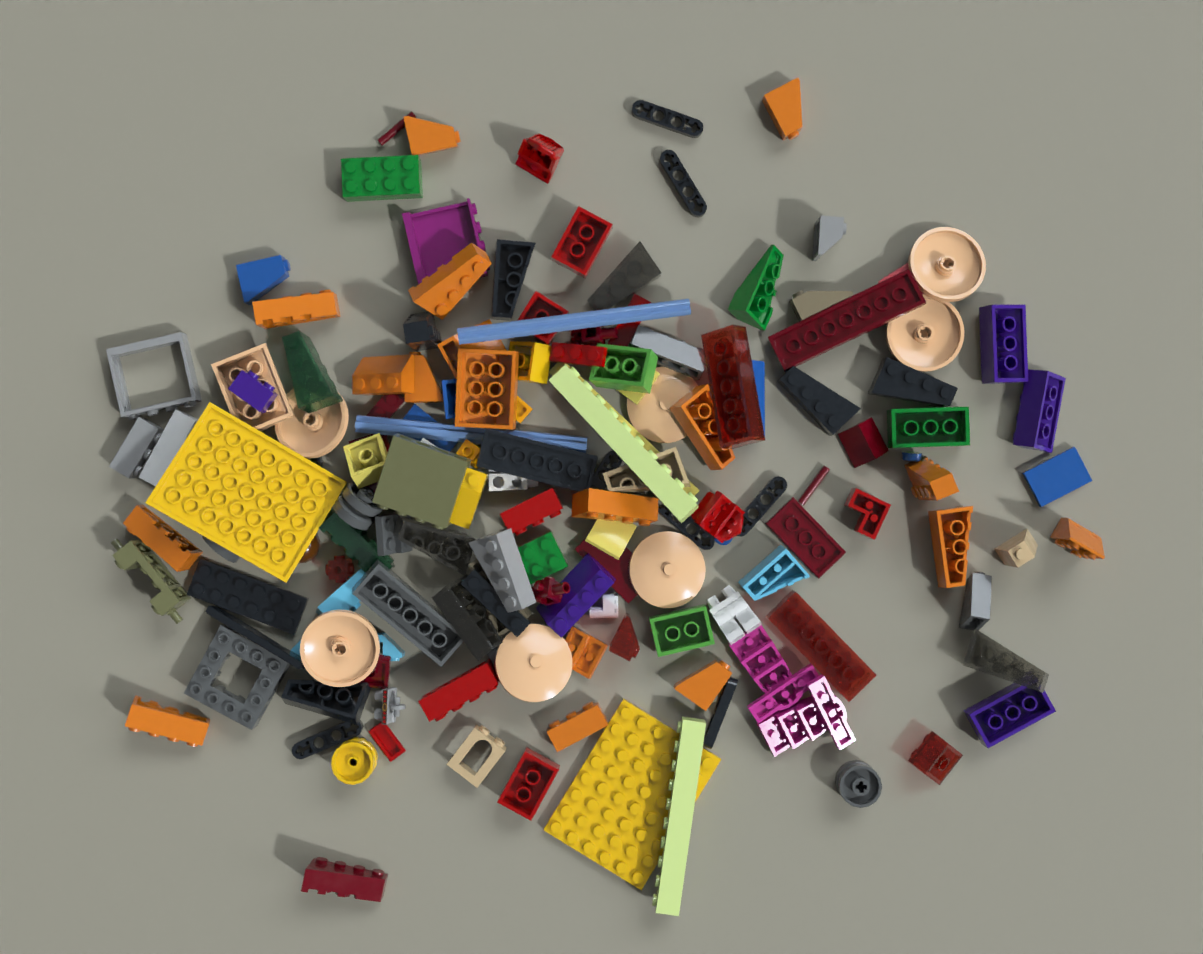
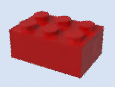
M578 206L551 256L552 261L586 279L613 229V224Z
M551 488L500 513L506 528H511L512 533H515L517 536L527 531L526 527L531 524L535 527L544 523L543 518L550 516L552 519L562 514L560 510L564 507L555 489Z
M526 747L502 790L497 803L531 821L557 775L560 765Z

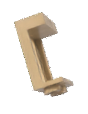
M477 724L447 763L450 768L476 788H478L507 748L504 746L505 742L498 737H492L486 727L482 725L479 727ZM486 740L491 744L492 752L481 768L475 772L462 762V759L477 741Z

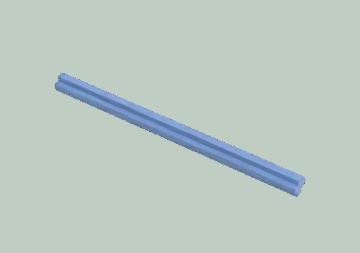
M688 298L457 328L459 345L685 316L691 315V308Z
M357 415L355 422V432L380 433V435L390 436L399 433L411 438L464 442L467 439L475 444L482 443L485 428L455 427V424ZM487 428L586 453L587 437Z

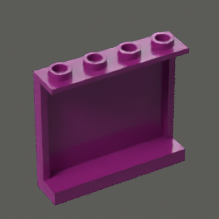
M467 198L466 202L414 214L410 212L402 213L418 285L422 283L421 280L426 276L430 277L438 271L437 268L442 264L446 265L450 262L454 255L470 243L486 251L484 240L480 241L479 233H482L480 222H476L474 216L478 214L476 204L471 203L470 198ZM490 266L480 278L488 276L487 271L490 270Z

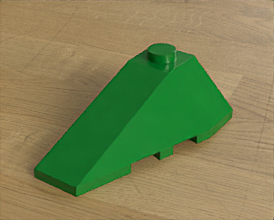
M771 245L734 293L727 309L737 320L762 331L766 330L772 316V296L776 297L777 290H774L776 279L780 277L784 256L775 245Z

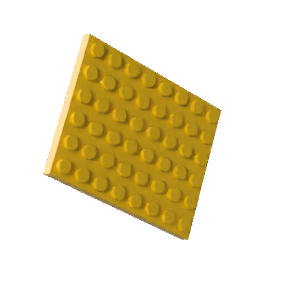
M209 402L145 503L287 583L347 482Z
M623 698L608 722V726L603 730L543 830L642 890L658 864L659 855L662 856L663 848H660L661 837H665L666 829H663L664 817H668L669 810H666V800L671 797V791L668 790L669 780L673 779L674 772L671 771L672 760H676L677 752H674L675 740L679 741L680 733H676V730ZM704 747L702 749L695 802L721 761L720 757Z

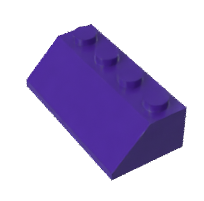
M988 305L979 307L982 384L1028 382L1026 305Z
M1028 369V382H1023L1020 408L1016 416L1017 424L1016 430L1013 433V445L1052 453L1065 377L1050 371Z
M587 553L560 582H568L570 585V592L562 594L561 602L547 606L540 603L536 609L547 625L562 638L614 584L616 579Z

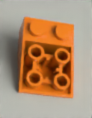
M488 319L475 326L492 324V322ZM458 334L437 344L456 379L458 348L507 351L501 339L459 345Z
M1061 517L1050 536L1055 540L1054 543L1064 549L1065 547L1071 549L1070 553L1078 558L1083 557L1092 560L1105 558L1101 537L1071 519Z

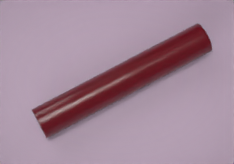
M412 111L406 115L416 118ZM404 118L378 139L382 146L405 127Z
M825 465L798 500L801 505L804 506L829 472L830 469Z

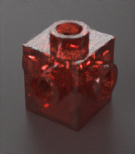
M345 555L334 556V559L328 560L325 571L326 575H329V580H335V583H345L346 579L352 577L355 568L352 558L345 559ZM337 566L341 568L340 573H337Z

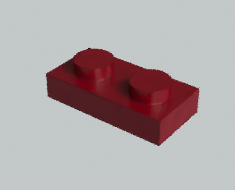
M401 394L384 395L366 416L391 418L403 405L405 398Z

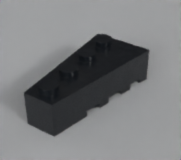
M288 680L281 698L287 705L358 725L371 688L365 682L346 687H333L321 682H314L313 680Z

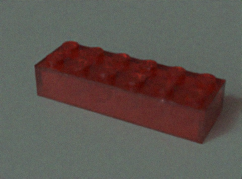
M730 325L701 335L720 448L735 449L765 441L746 327Z
M792 590L765 616L825 676L826 680L848 702L877 676L796 591Z

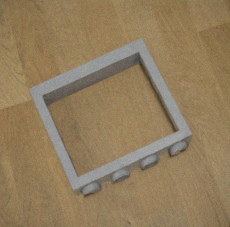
M179 332L106 349L121 417L135 420L142 414H147V416L157 415L160 410L166 409V412L175 411V409L178 410L177 406L192 407L196 406V402L202 401L187 334ZM180 344L191 396L132 410L120 357Z

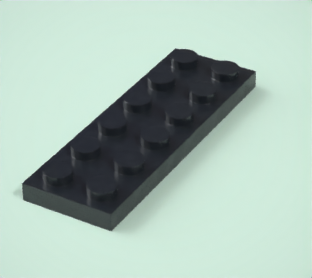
M485 428L476 467L580 492L591 488L598 456Z
M203 558L198 562L186 594L293 635L297 632L309 598Z

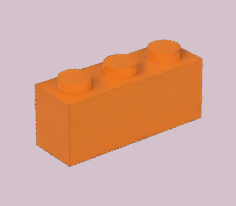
M589 702L582 707L583 710L579 712L572 711L566 715V719L562 721L558 719L549 724L546 732L557 752L608 726V720L598 702L594 704Z

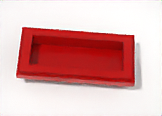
M381 721L368 732L389 761L392 762L406 750L389 726L381 724Z

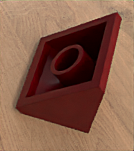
M872 417L837 434L854 468L873 461L889 451Z

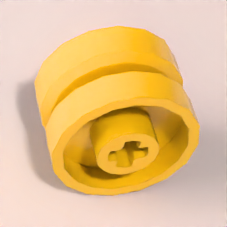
M354 737L345 741L336 749L332 756L331 767L333 774L345 784L355 785L362 783L372 774L377 766L378 754L376 748L370 741L364 738Z

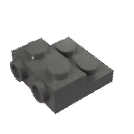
M395 513L375 517L378 556L413 551L414 538L411 533L413 520L409 515L401 516Z

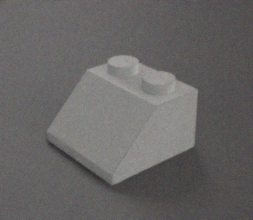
M820 216L814 226L812 261H817L846 234L847 223H844V217Z

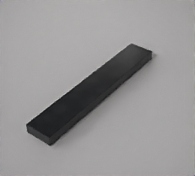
M207 607L205 612L295 668L305 669L301 656L220 607Z

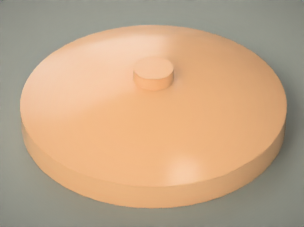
M938 227L925 232L914 243L909 253L908 268L920 291L925 295L942 302H956L967 298L980 286L985 276L986 261L981 247L970 235L956 228Z
M922 294L926 300L925 305L887 323L886 342L891 354L899 363L920 372H930L946 366L958 355L964 341V324L959 312L950 302L938 301Z
M657 367L655 370L660 373V376L652 385L650 394L646 393L638 405L627 398V413L633 427L644 438L657 443H672L685 438L687 434L670 410V407L698 385L689 376L666 367Z
M320 382L301 384L286 394L294 416L275 424V431L279 442L305 458H318L331 452L343 439L349 420L348 408L341 394L334 388Z
M664 531L646 537L636 546L630 558L629 578L632 587L641 599L659 608H676L688 603L698 594L705 579V561L700 549L691 539L677 532Z
M331 610L317 616L306 627L300 643V656L305 669L317 681L333 687L351 686L364 680L375 668L380 653V641L373 625L362 615L349 610Z
M529 624L518 637L510 632L501 641L495 656V671L500 684L511 696L525 702H541L557 695L567 684L572 672V655L565 639L561 638L552 628L540 624Z

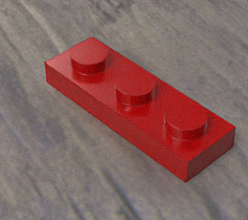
M552 342L549 361L605 367L607 348Z

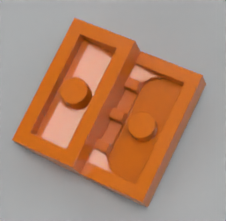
M572 626L565 639L572 655V670L591 679L608 645Z

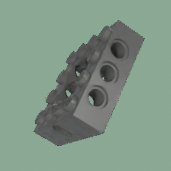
M222 624L184 694L253 730L258 726L290 664L225 624ZM230 653L262 669L247 699L241 695L237 696L231 693L222 685L212 686L216 678L220 676V670L225 661L230 658Z

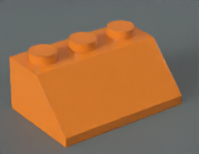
M414 354L363 357L352 375V394L388 395L414 393Z

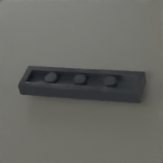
M476 569L461 583L516 637L531 623L519 610L508 613L494 587Z

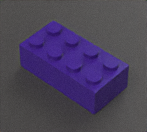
M1032 674L963 710L981 744L986 748L994 746L1056 712L1038 677Z

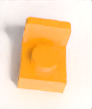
M466 439L456 454L471 459L470 465L478 469L476 464L480 448Z

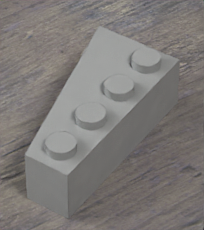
M511 528L469 542L470 547L508 613L524 609L536 603Z

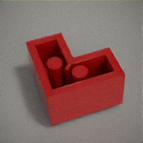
M852 488L844 506L861 513L853 531L875 540L891 504L857 488Z

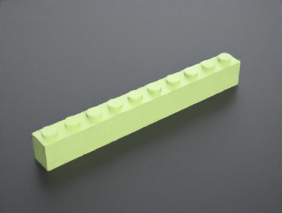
M565 364L549 379V382L680 523L684 522L699 508L696 504L698 499L691 492L687 494L682 489L685 487L678 478L674 480L669 475L671 473L670 469L664 463L660 465L656 461L658 459L656 454L651 449L647 451L643 447L645 443L638 435L635 438L630 433L632 429L625 422L621 424L617 420L619 415L612 408L608 410L604 406L605 400L599 394L595 396L591 392L593 389L586 380L582 382L578 378L580 374L573 366L569 368Z
M682 716L681 722L678 721L676 733L680 734L679 741L675 740L674 752H677L676 760H672L671 771L674 772L673 779L669 780L668 790L671 791V797L666 800V810H669L668 817H664L663 829H666L665 837H661L660 848H663V854L658 857L657 867L660 868V875H656L655 887H658L657 894H653L652 906H655L656 913L679 916L706 728V721L704 719Z

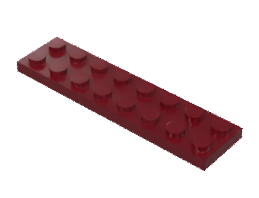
M907 269L769 336L768 339L784 372H786L793 366H799L925 305L926 300L910 270Z

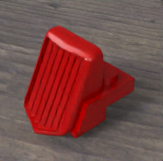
M539 133L523 139L515 165L548 184L553 177L560 157L563 155L564 148L549 137Z
M717 490L715 494L707 492L698 504L699 508L691 514L695 523L723 543L741 533L745 512Z

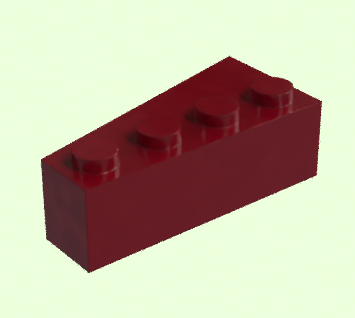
M324 857L313 858L305 869L301 892L308 893V889H314L318 891L317 894L322 895L335 892L337 897L345 898L352 894L355 899L381 902L384 897L388 874L380 869L367 870L361 865H354L353 867L346 865L342 861H335L334 863Z

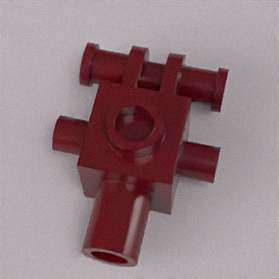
M604 326L572 330L571 336L574 338H571V343L597 346V343L605 344V339L618 338L617 327L604 328Z
M545 577L542 580H538L535 582L534 587H531L536 602L546 606L560 603L563 597L562 594L570 592L568 582L559 583L553 577Z

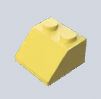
M380 433L343 446L351 478L360 489L378 482L388 454Z

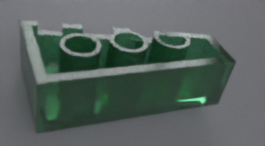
M300 331L282 337L298 408L307 413H312L342 402L343 399L338 394L334 382L330 379L325 365L322 364L310 337Z
M336 512L319 527L323 533L327 530L331 534V540L336 545L344 546L345 554L354 561L357 559L359 561L357 563L358 566L365 573L377 559L390 570L396 566L390 554L378 556L377 541L375 539L370 540L366 535L368 533L366 530L352 527L343 521Z

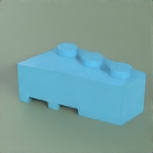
M780 545L738 583L756 601L777 592V590L785 586H790L799 580L807 579L810 575L784 546Z
M362 569L356 572L317 607L316 613L320 615L339 609L355 612L361 606V600L352 594V588L365 572Z

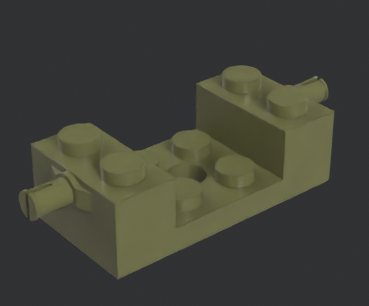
M118 538L112 541L111 544L117 550L112 555L115 558V564L120 569H124V571L140 568L144 574H148L152 579L151 583L153 586L161 590L160 593L150 600L153 611L161 616H170L176 624L180 623L183 619L176 610L190 600L191 597L186 595L187 592L154 551L146 546L141 539L131 540L124 546Z

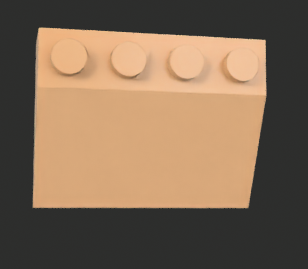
M266 343L211 364L231 415L259 431H263L294 416ZM241 370L247 372L251 370L259 376L258 380L263 384L266 381L275 387L274 392L278 395L265 413L259 412L228 389Z

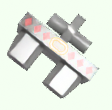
M396 687L375 692V700L382 702V708L375 710L374 719L382 721L381 724L388 725V723L396 722V717L400 716V710L405 709L406 705L401 704L400 697H397Z

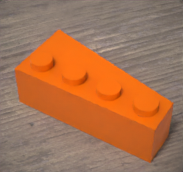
M470 243L454 255L450 262L446 265L442 264L437 268L438 271L430 277L426 276L421 280L422 283L416 287H411L408 291L414 303L443 320L492 263L485 251Z
M924 456L921 457L920 461L904 464L913 485L911 487L912 493L915 498L918 497V500L938 501L959 492L952 473L945 468H941L939 464H934L931 459L928 460V457Z

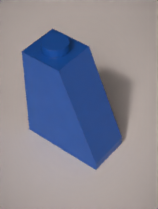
M278 255L236 265L244 303L252 305V302L258 301L289 277L288 271L291 270L288 259Z

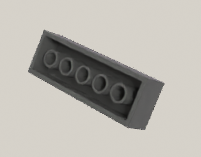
M378 559L352 588L354 596L439 666H442L467 638L462 629Z

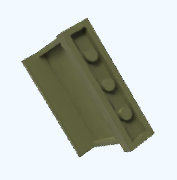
M399 433L393 435L372 502L376 503L377 507L388 510L390 508L395 510V513L398 515H409L414 517V520L417 522L425 523L426 521L432 523L434 528L446 529L451 524L449 521L471 459Z

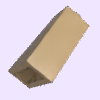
M1026 528L996 547L995 551L1004 565L1019 568L1035 557L1038 544Z

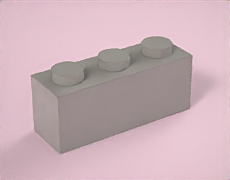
M138 417L109 467L127 478L135 479L139 477L144 468L142 466L149 459L164 429L146 418Z

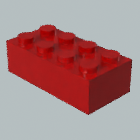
M489 658L423 695L418 702L429 722L434 719L436 722L443 719L450 710L452 712L459 710L468 700L470 703L477 700L484 691L489 693L495 690L499 685L495 667Z

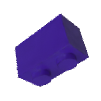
M241 370L228 389L259 412L265 413L278 395L274 392L275 387L266 381L263 384L258 380L259 376L253 371Z

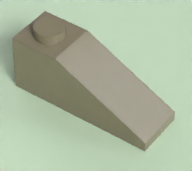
M802 290L793 294V299L789 303L800 322L854 294L852 291H807L804 293Z

